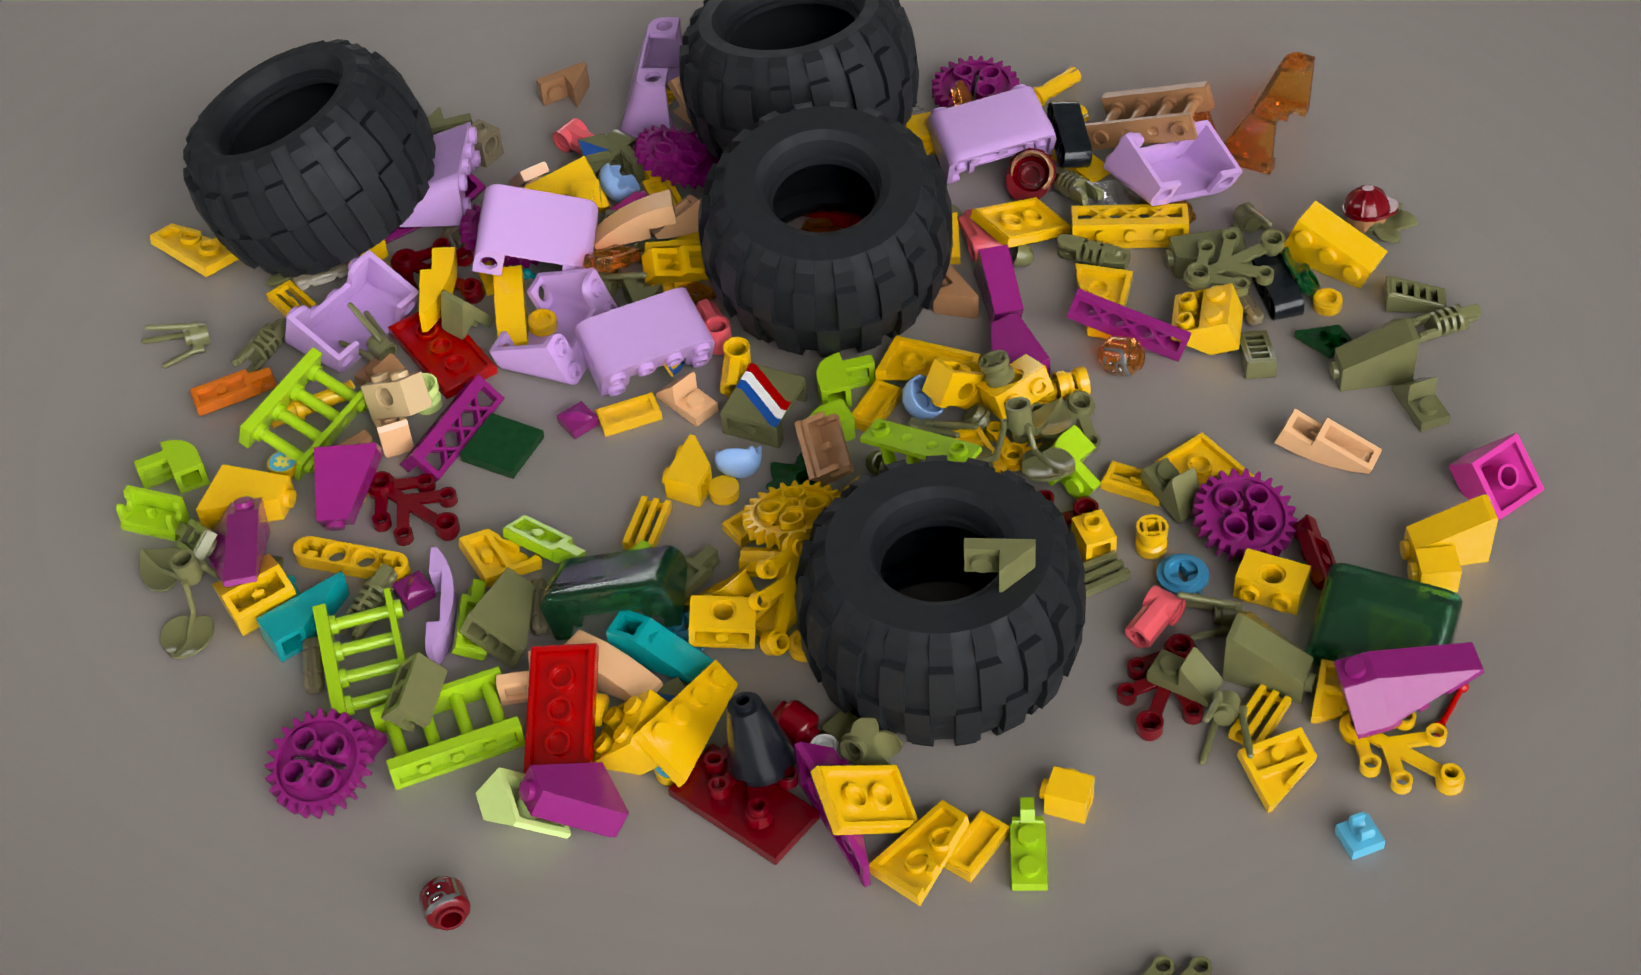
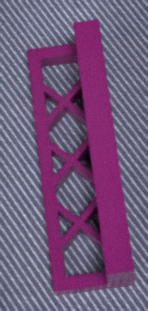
M1079 288L1066 316L1068 319L1179 362L1191 336V332ZM1171 337L1181 340V342L1179 343L1177 341H1174L1171 339Z
M479 374L463 386L400 465L408 473L418 466L424 473L433 475L435 482H437L460 455V452L489 415L497 409L505 398ZM480 390L493 400L489 407H479L477 394ZM462 412H473V427L462 426ZM445 433L457 434V447H446ZM429 453H440L441 467L438 470L425 460Z

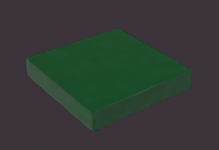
M491 413L460 452L461 461L514 479L545 438L544 432L541 429Z

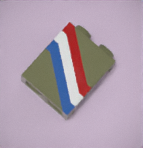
M750 363L720 412L723 433L780 448L784 441L782 423L795 400L806 403L808 399L806 377Z

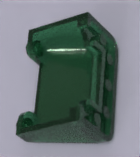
M670 545L566 559L561 562L544 590L540 609L556 641L570 639L573 636L574 626L576 628L583 627L584 616L641 609L643 615L651 618L652 614L664 618L666 627L681 626L688 564L683 553Z
M1335 563L1330 566L1325 578L1305 652L1314 658L1313 664L1320 666L1321 659L1335 661L1339 659L1340 654L1353 656L1367 651L1454 644L1463 605L1462 599L1455 592L1445 588L1347 563Z

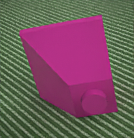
M1513 433L1474 449L1448 466L1461 493L1470 500L1480 495L1488 494L1498 520L1545 490L1518 433Z

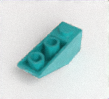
M340 571L256 618L263 639L281 663L303 651L302 642L305 638L318 637L313 606L326 604L329 616L335 615L348 598L350 592L343 572Z
M621 608L606 630L607 640L610 645L627 654L646 669L671 678L679 677L682 682L688 684L713 662V659L651 617L625 608Z

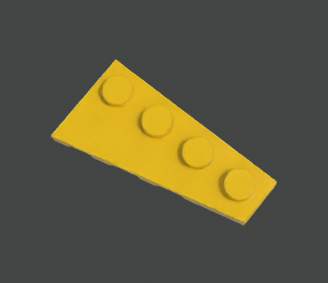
M717 660L713 661L632 736L678 787H681L687 781L738 686V683Z

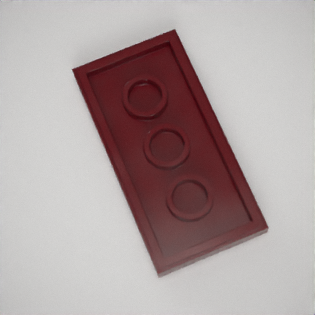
M713 743L698 758L687 781L681 787L673 783L668 788L669 796L776 866L820 819L819 810L774 783L761 787L763 797L771 803L773 808L772 823L764 829L749 827L745 821L744 811L749 801L746 782L739 780L730 789V793L725 799L715 800L709 795V780L715 776H723L729 770L726 762L725 769L719 774H709L705 771V754L721 749Z

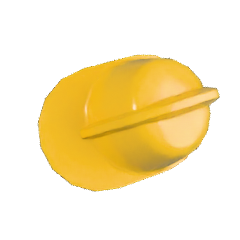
M748 563L730 577L703 589L695 595L710 594L713 596L732 597L741 595L749 597L752 592L757 591L746 571L751 566V563ZM690 598L685 601V605H690Z

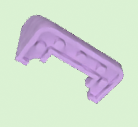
M1025 84L1014 86L1007 92L954 107H938L931 111V115L927 118L926 123L946 184L960 181L959 173L968 170V173L974 172L975 166L1014 156L1017 152L1028 148L1040 149L1046 154L1052 155L1057 139L1053 126L1033 88Z

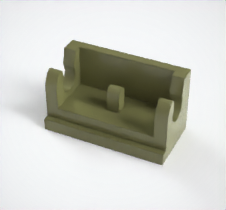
M419 652L399 665L381 719L389 720L410 732L414 731L415 724L424 728L430 725L448 670Z

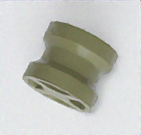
M993 350L984 354L979 359L980 369L986 373L984 376L985 382L991 388L1005 386L1015 378L1013 367L1008 365L1010 359L1006 351Z

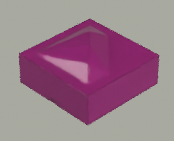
M582 401L556 415L558 423L574 439L600 425L599 418Z
M420 570L395 582L392 586L393 592L408 612L436 597L434 588Z

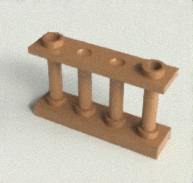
M1208 81L1107 92L1101 98L1106 113L1105 120L1086 123L1085 126L1092 150L1116 148L1119 144V139L1128 132L1141 133L1144 137L1142 145L1196 140L1198 134L1193 119L1194 113L1212 111L1215 104Z

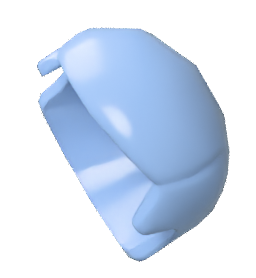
M606 163L601 167L598 179L602 190L611 200L620 202L636 190L638 192L641 191L636 178L632 174L621 175L619 172L621 165Z
M919 374L905 384L902 402L906 411L912 417L923 420L925 418L934 419L946 408H940L932 404L931 398L921 391L927 376Z
M749 446L748 449L727 448L720 452L716 450L714 456L715 466L727 476L736 479L747 478L755 474L761 465L762 446L757 448Z

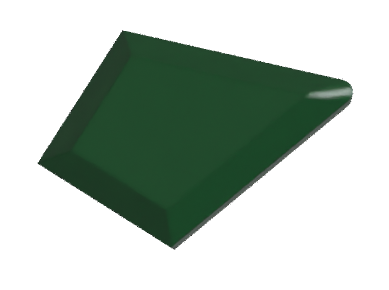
M1340 325L1296 330L1294 335L1296 339L1328 358L1334 357L1335 348L1353 340Z

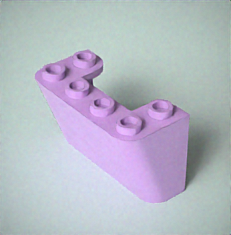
M679 17L657 18L648 25L632 75L620 131L633 137H638L639 133H643L645 128L651 130L652 125L659 129L661 124H664L668 129H671L673 125L669 113L666 85L669 81L679 76L680 46L682 45Z
M1208 120L1194 121L1198 134L1196 140L1164 144L1157 143L1141 148L1144 142L1142 134L1128 132L1119 139V144L1106 157V162L1103 165L1106 171L1152 206L1223 192L1232 186L1243 172Z
M471 122L433 135L436 151L435 158L432 159L435 165L434 176L428 181L430 188L424 199L413 209L414 212L399 227L460 226L462 215H465L466 209L471 210L470 197L466 198L465 191L468 188L467 175L475 172L476 167L481 165L480 151L475 150L474 145L477 144V129L471 126Z
M502 184L488 186L483 195L472 271L501 276L505 256L562 265L561 271L591 268L599 212L598 206L593 201L583 198ZM484 257H491L495 259L497 263L494 265H485L481 262V259Z
M370 250L361 257L358 256L351 260L348 265L349 272L346 283L339 289H333L328 294L326 300L319 306L314 305L311 308L306 305L295 306L286 316L285 343L304 354H307L314 347L323 353L321 363L338 373L346 371L362 357L358 355L359 348L368 352L366 343L372 336L348 308L347 304L349 302H352L363 315L364 311H369L386 335L389 334V326L409 317L419 303V291ZM343 340L350 343V345L344 348L339 345V341Z
M595 268L538 273L527 290V294L537 310L549 309L556 314L557 330L545 337L535 336L529 331L528 345L515 346L507 331H502L489 352L497 365L502 369L575 385L580 381L588 367L575 335L577 324L589 317L618 307ZM540 286L544 289L543 300L540 299L538 293Z
M684 287L675 288L589 317L577 324L575 328L576 338L601 397L608 394L610 397L622 394L626 391L625 387L629 384L631 376L637 374L639 376L649 375L657 367L663 365L671 367L684 360L686 365H692L694 368L701 367L707 364L709 359H712L715 345L711 333L687 289Z

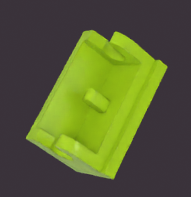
M127 485L123 490L124 498L127 501L126 507L120 503L116 505V511L121 521V529L177 542L180 536L175 531L180 522L187 525L190 520L183 497Z

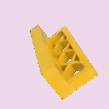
M1150 204L1072 206L1071 208L1072 235L1084 237L1087 240L1093 239L1095 242L1102 241L1103 244L1110 243L1121 248H1168L1169 237L1189 234L1187 204H1163L1158 206ZM1181 214L1182 217H1169L1167 215ZM1111 215H1119V216H1121V217H1120V218H1111V217H1109V216H1111ZM1139 215H1149L1150 217L1141 218ZM1078 216H1091L1092 218L1078 219Z

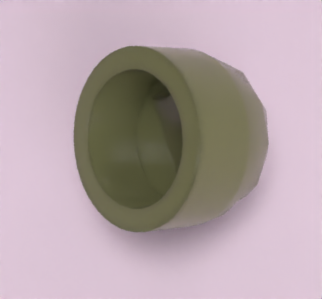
M1026 244L1015 246L1011 258L1013 265L1018 267L1029 266L1034 260L1032 248Z
M876 450L868 454L866 467L872 474L879 475L880 471L884 470L885 463L881 451Z

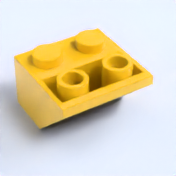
M1232 283L1184 292L1175 295L1171 325L1191 332L1186 346L1206 354L1214 355L1239 350L1244 309ZM1171 337L1172 340L1181 342V340Z
M269 553L264 555L257 582L224 587L221 580L212 584L213 589L242 636L259 628L256 618L297 596L295 588L283 569Z
M649 689L637 696L633 695L628 701L618 706H612L604 716L603 722L605 725L602 733L594 742L593 763L603 762L607 770L635 775H643L659 767L632 736L669 702Z

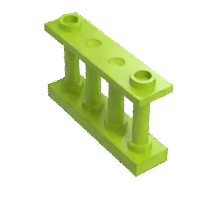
M314 347L307 352L240 426L238 443L249 449L256 440L258 442L262 440L297 462L294 478L298 481L306 473L311 474L315 470L313 461L314 447L330 446L359 412L363 414L368 409L362 389L357 393L322 370L323 367L320 365L323 353ZM316 380L349 401V403L339 412L307 392L305 385L309 381L314 382ZM292 400L295 402L299 400L332 421V423L322 433L288 411L287 405ZM274 420H281L314 441V443L304 453L271 432L269 425Z
M879 418L860 437L861 443L880 448L885 465L897 462L894 452L905 454L908 464L918 463L920 459L926 460V456L947 455V460L966 462L968 457L976 459L982 452L981 445Z
M390 588L383 589L387 605L336 617V615L329 616L326 604L312 607L331 709H335L340 714L345 712L350 716L354 715L356 710L386 703L391 688L353 698L351 695L346 696L345 688L350 687V683L397 672L399 665L407 660L398 620L404 618L400 599L393 600ZM386 618L390 619L391 632L341 644V641L335 642L334 635L339 634V630ZM395 644L398 658L351 670L340 668L339 661L345 660V656Z
M499 666L443 684L433 715L452 709L461 735L441 741L432 716L430 725L425 728L422 727L428 746L411 752L408 751L401 728L389 720L381 719L386 703L369 709L375 728L382 733L388 732L396 756L386 760L395 790L525 746V739L518 716L506 719L497 695L496 675L501 674ZM485 699L494 724L474 730L465 705Z

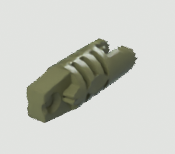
M1060 166L1056 167V177L1052 185L1059 193L1080 206L1088 205V198L1095 201L1103 199L1104 192L1099 186L1074 171L1061 168Z
M1065 233L1057 237V244L1059 246L1057 250L1058 256L1066 260L1126 270L1131 259L1129 250L1110 243L1103 244L1102 241L1095 242L1093 239L1087 240L1084 237Z
M1456 304L1412 317L1415 327L1424 325L1426 330L1418 333L1419 343L1468 329L1470 327L1469 323L1477 321L1479 316L1482 315V311L1478 304L1464 307Z
M286 318L275 320L272 324L266 323L232 359L231 363L237 367L248 358L252 363L246 369L247 372L260 370L285 342L283 336L286 331Z
M382 564L374 576L369 577L365 581L363 588L359 590L353 603L350 604L344 615L385 606L386 600L383 589L390 588L391 593L394 591L392 586L398 577L395 570L388 565ZM373 622L356 626L351 634L352 640L363 639ZM350 628L339 630V634L342 636L347 634Z

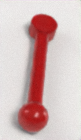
M1468 683L1455 691L1441 719L1434 723H1439L1446 727L1445 724L1462 693L1468 691Z

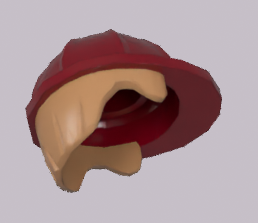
M1028 148L1017 152L1009 163L1006 175V187L1011 197L1016 201L1034 197L1041 199L1055 181L1056 167L1052 158L1040 149Z
M1361 185L1347 195L1341 210L1347 223L1361 233H1365L1373 224L1378 222L1384 224L1387 218L1396 214L1399 209V203L1397 200L1386 196L1385 192L1379 187Z

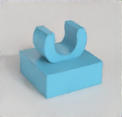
M1363 811L1349 816V820L1336 824L1335 834L1351 860L1384 849L1385 839L1368 813L1365 814Z

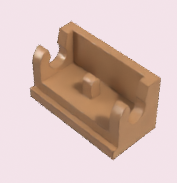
M820 412L794 423L809 480L820 481L821 484L827 485L854 472L839 415L831 414L825 417L824 412Z

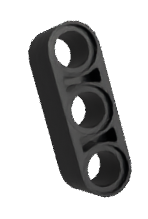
M1050 101L1047 107V117L1053 126L1057 138L1054 149L1059 166L1061 168L1090 167L1092 148L1079 102Z
M1281 252L1276 256L1264 254L1251 260L1254 266L1266 265L1274 269V279L1270 285H1260L1256 282L1255 277H1252V281L1270 318L1274 321L1303 315L1304 301L1302 294L1289 268L1285 264Z

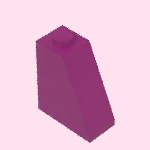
M1008 244L979 249L974 275L990 321L993 322L1016 313L1022 318L1024 307Z
M1018 313L991 322V351H1006L1010 359L1009 364L1027 354L1045 365L1050 377V358Z
M377 443L314 447L316 521L323 527H326V530H344L345 525L355 524L383 456V449Z
M603 762L530 765L518 788L520 798L524 801L531 816L607 837H617L629 815V811Z

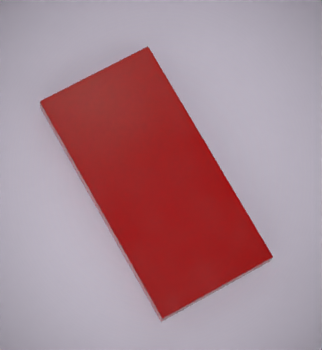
M419 312L388 327L390 335L423 373L433 374L437 378L439 391L446 399L457 395L463 386L479 374L485 380L498 373L496 365L468 334L464 339H460L443 330L441 317L429 332H422Z
M596 643L531 646L523 773L526 774L530 765L593 763L599 646Z

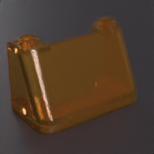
M1292 52L1286 55L1253 94L1223 142L1240 167L1267 175L1271 174L1276 160L1273 155L1278 121L1287 122L1289 115L1300 112L1299 116L1305 117L1310 109L1315 56L1302 52Z

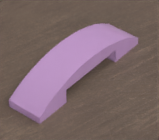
M430 547L429 574L435 592H441L439 621L426 622L425 650L427 657L440 665L453 644L458 596L450 567L445 557L437 547Z

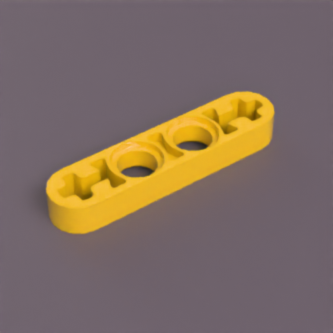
M315 536L301 537L293 545V553L297 563L305 568L331 573L342 571L347 576L368 579L374 576L384 562L385 565L392 567L397 573L398 577L395 582L411 574L408 559L400 552ZM334 554H345L339 561L329 560ZM367 558L374 560L371 565L366 567L358 565L360 561Z

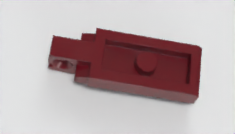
M1306 514L1304 515L1305 517L1293 525V528L1296 529L1294 536L1300 541L1302 547L1301 555L1307 564L1311 566L1310 580L1318 590H1324L1337 597L1345 591V585L1328 540L1321 536L1315 518Z

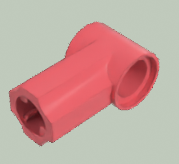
M573 118L553 133V140L561 151L568 153L573 150L581 154L578 139L595 135L588 131L586 125L580 119Z
M969 209L958 218V222L967 240L969 255L972 261L975 262L977 261L979 249L1000 246L1001 244L970 218L973 209Z
M708 299L698 301L696 308L715 341L713 354L723 355L724 342L732 338L730 321L722 315L715 302H711Z
M1154 585L1144 598L1142 609L1125 628V636L1129 638L1132 645L1140 649L1150 648L1168 624L1174 626L1179 621L1184 612L1186 600Z

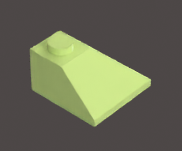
M499 767L475 793L483 820L567 839L571 835L570 828L567 825L530 815L518 791L525 773Z

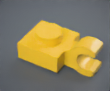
M599 179L571 182L572 197L591 200L598 206V210H603Z

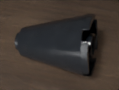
M741 692L733 696L727 705V766L732 778L737 782L738 779L746 782L747 786L753 788L769 786L782 780L785 777L784 772L790 765L793 768L796 755L792 741L758 694L754 692Z

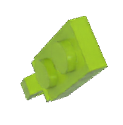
M523 515L503 527L504 538L554 563L561 562L566 569L577 572L585 566L584 558L586 551L572 543V537L546 524Z
M473 578L471 586L468 587L467 594L462 593L457 606L452 654L484 661L487 656V651L459 633L468 614L484 596L486 581Z
M1020 797V816L1012 817V824H1010L1012 891H1048L1046 823H1044L1043 816H1035L1034 797Z

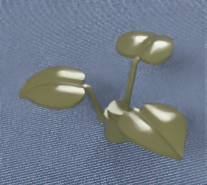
M1025 397L1009 399L1005 403L1007 419L1001 420V430L994 453L992 454V451L987 447L981 446L982 452L976 457L978 460L989 462V466L994 467L992 462L998 460L1006 431L1009 429L1016 436L1027 434L1032 452L1035 455L1027 458L1022 463V472L1025 477L1033 481L1047 482L1073 474L1075 472V461L1069 452L1054 447L1041 453L1037 448L1034 438L1038 435L1044 438L1057 437L1072 427V417L1066 408L1063 398L1060 397L1034 412L1031 411L1029 399Z
M141 548L139 569L146 587L155 592H165L172 589L179 580L184 588L190 610V617L186 615L177 616L164 625L160 634V642L163 649L172 659H183L199 653L212 640L215 628L210 616L202 615L196 617L197 612L190 586L196 585L201 581L203 571L220 580L216 571L209 567L205 560L199 562L194 552L188 548ZM271 555L283 569L284 558Z

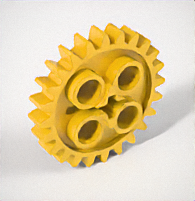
M796 480L792 482L791 486L780 483V488L778 489L770 486L768 487V493L758 492V499L750 498V505H744L745 512L742 513V521L745 534H748L749 540H756V545L766 543L767 549L778 545L779 550H782L783 540L792 532L802 531L810 537L813 522L825 506L828 507L835 497L840 498L839 490H832L831 485L822 487L820 481L810 485L809 480H806L802 485H798Z

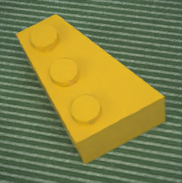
M1316 200L1297 221L1284 243V248L1288 246L1290 254L1296 263H1307L1311 269L1359 289L1376 270L1388 252Z

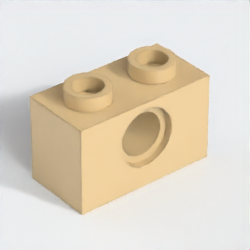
M402 369L390 375L388 371L371 376L372 381L361 386L372 420L412 416L433 406L421 371L408 373L407 369Z

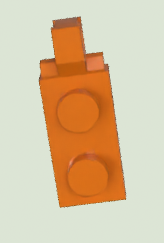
M270 367L256 372H247L246 369L191 388L189 391L200 417L257 396L276 387L277 384Z

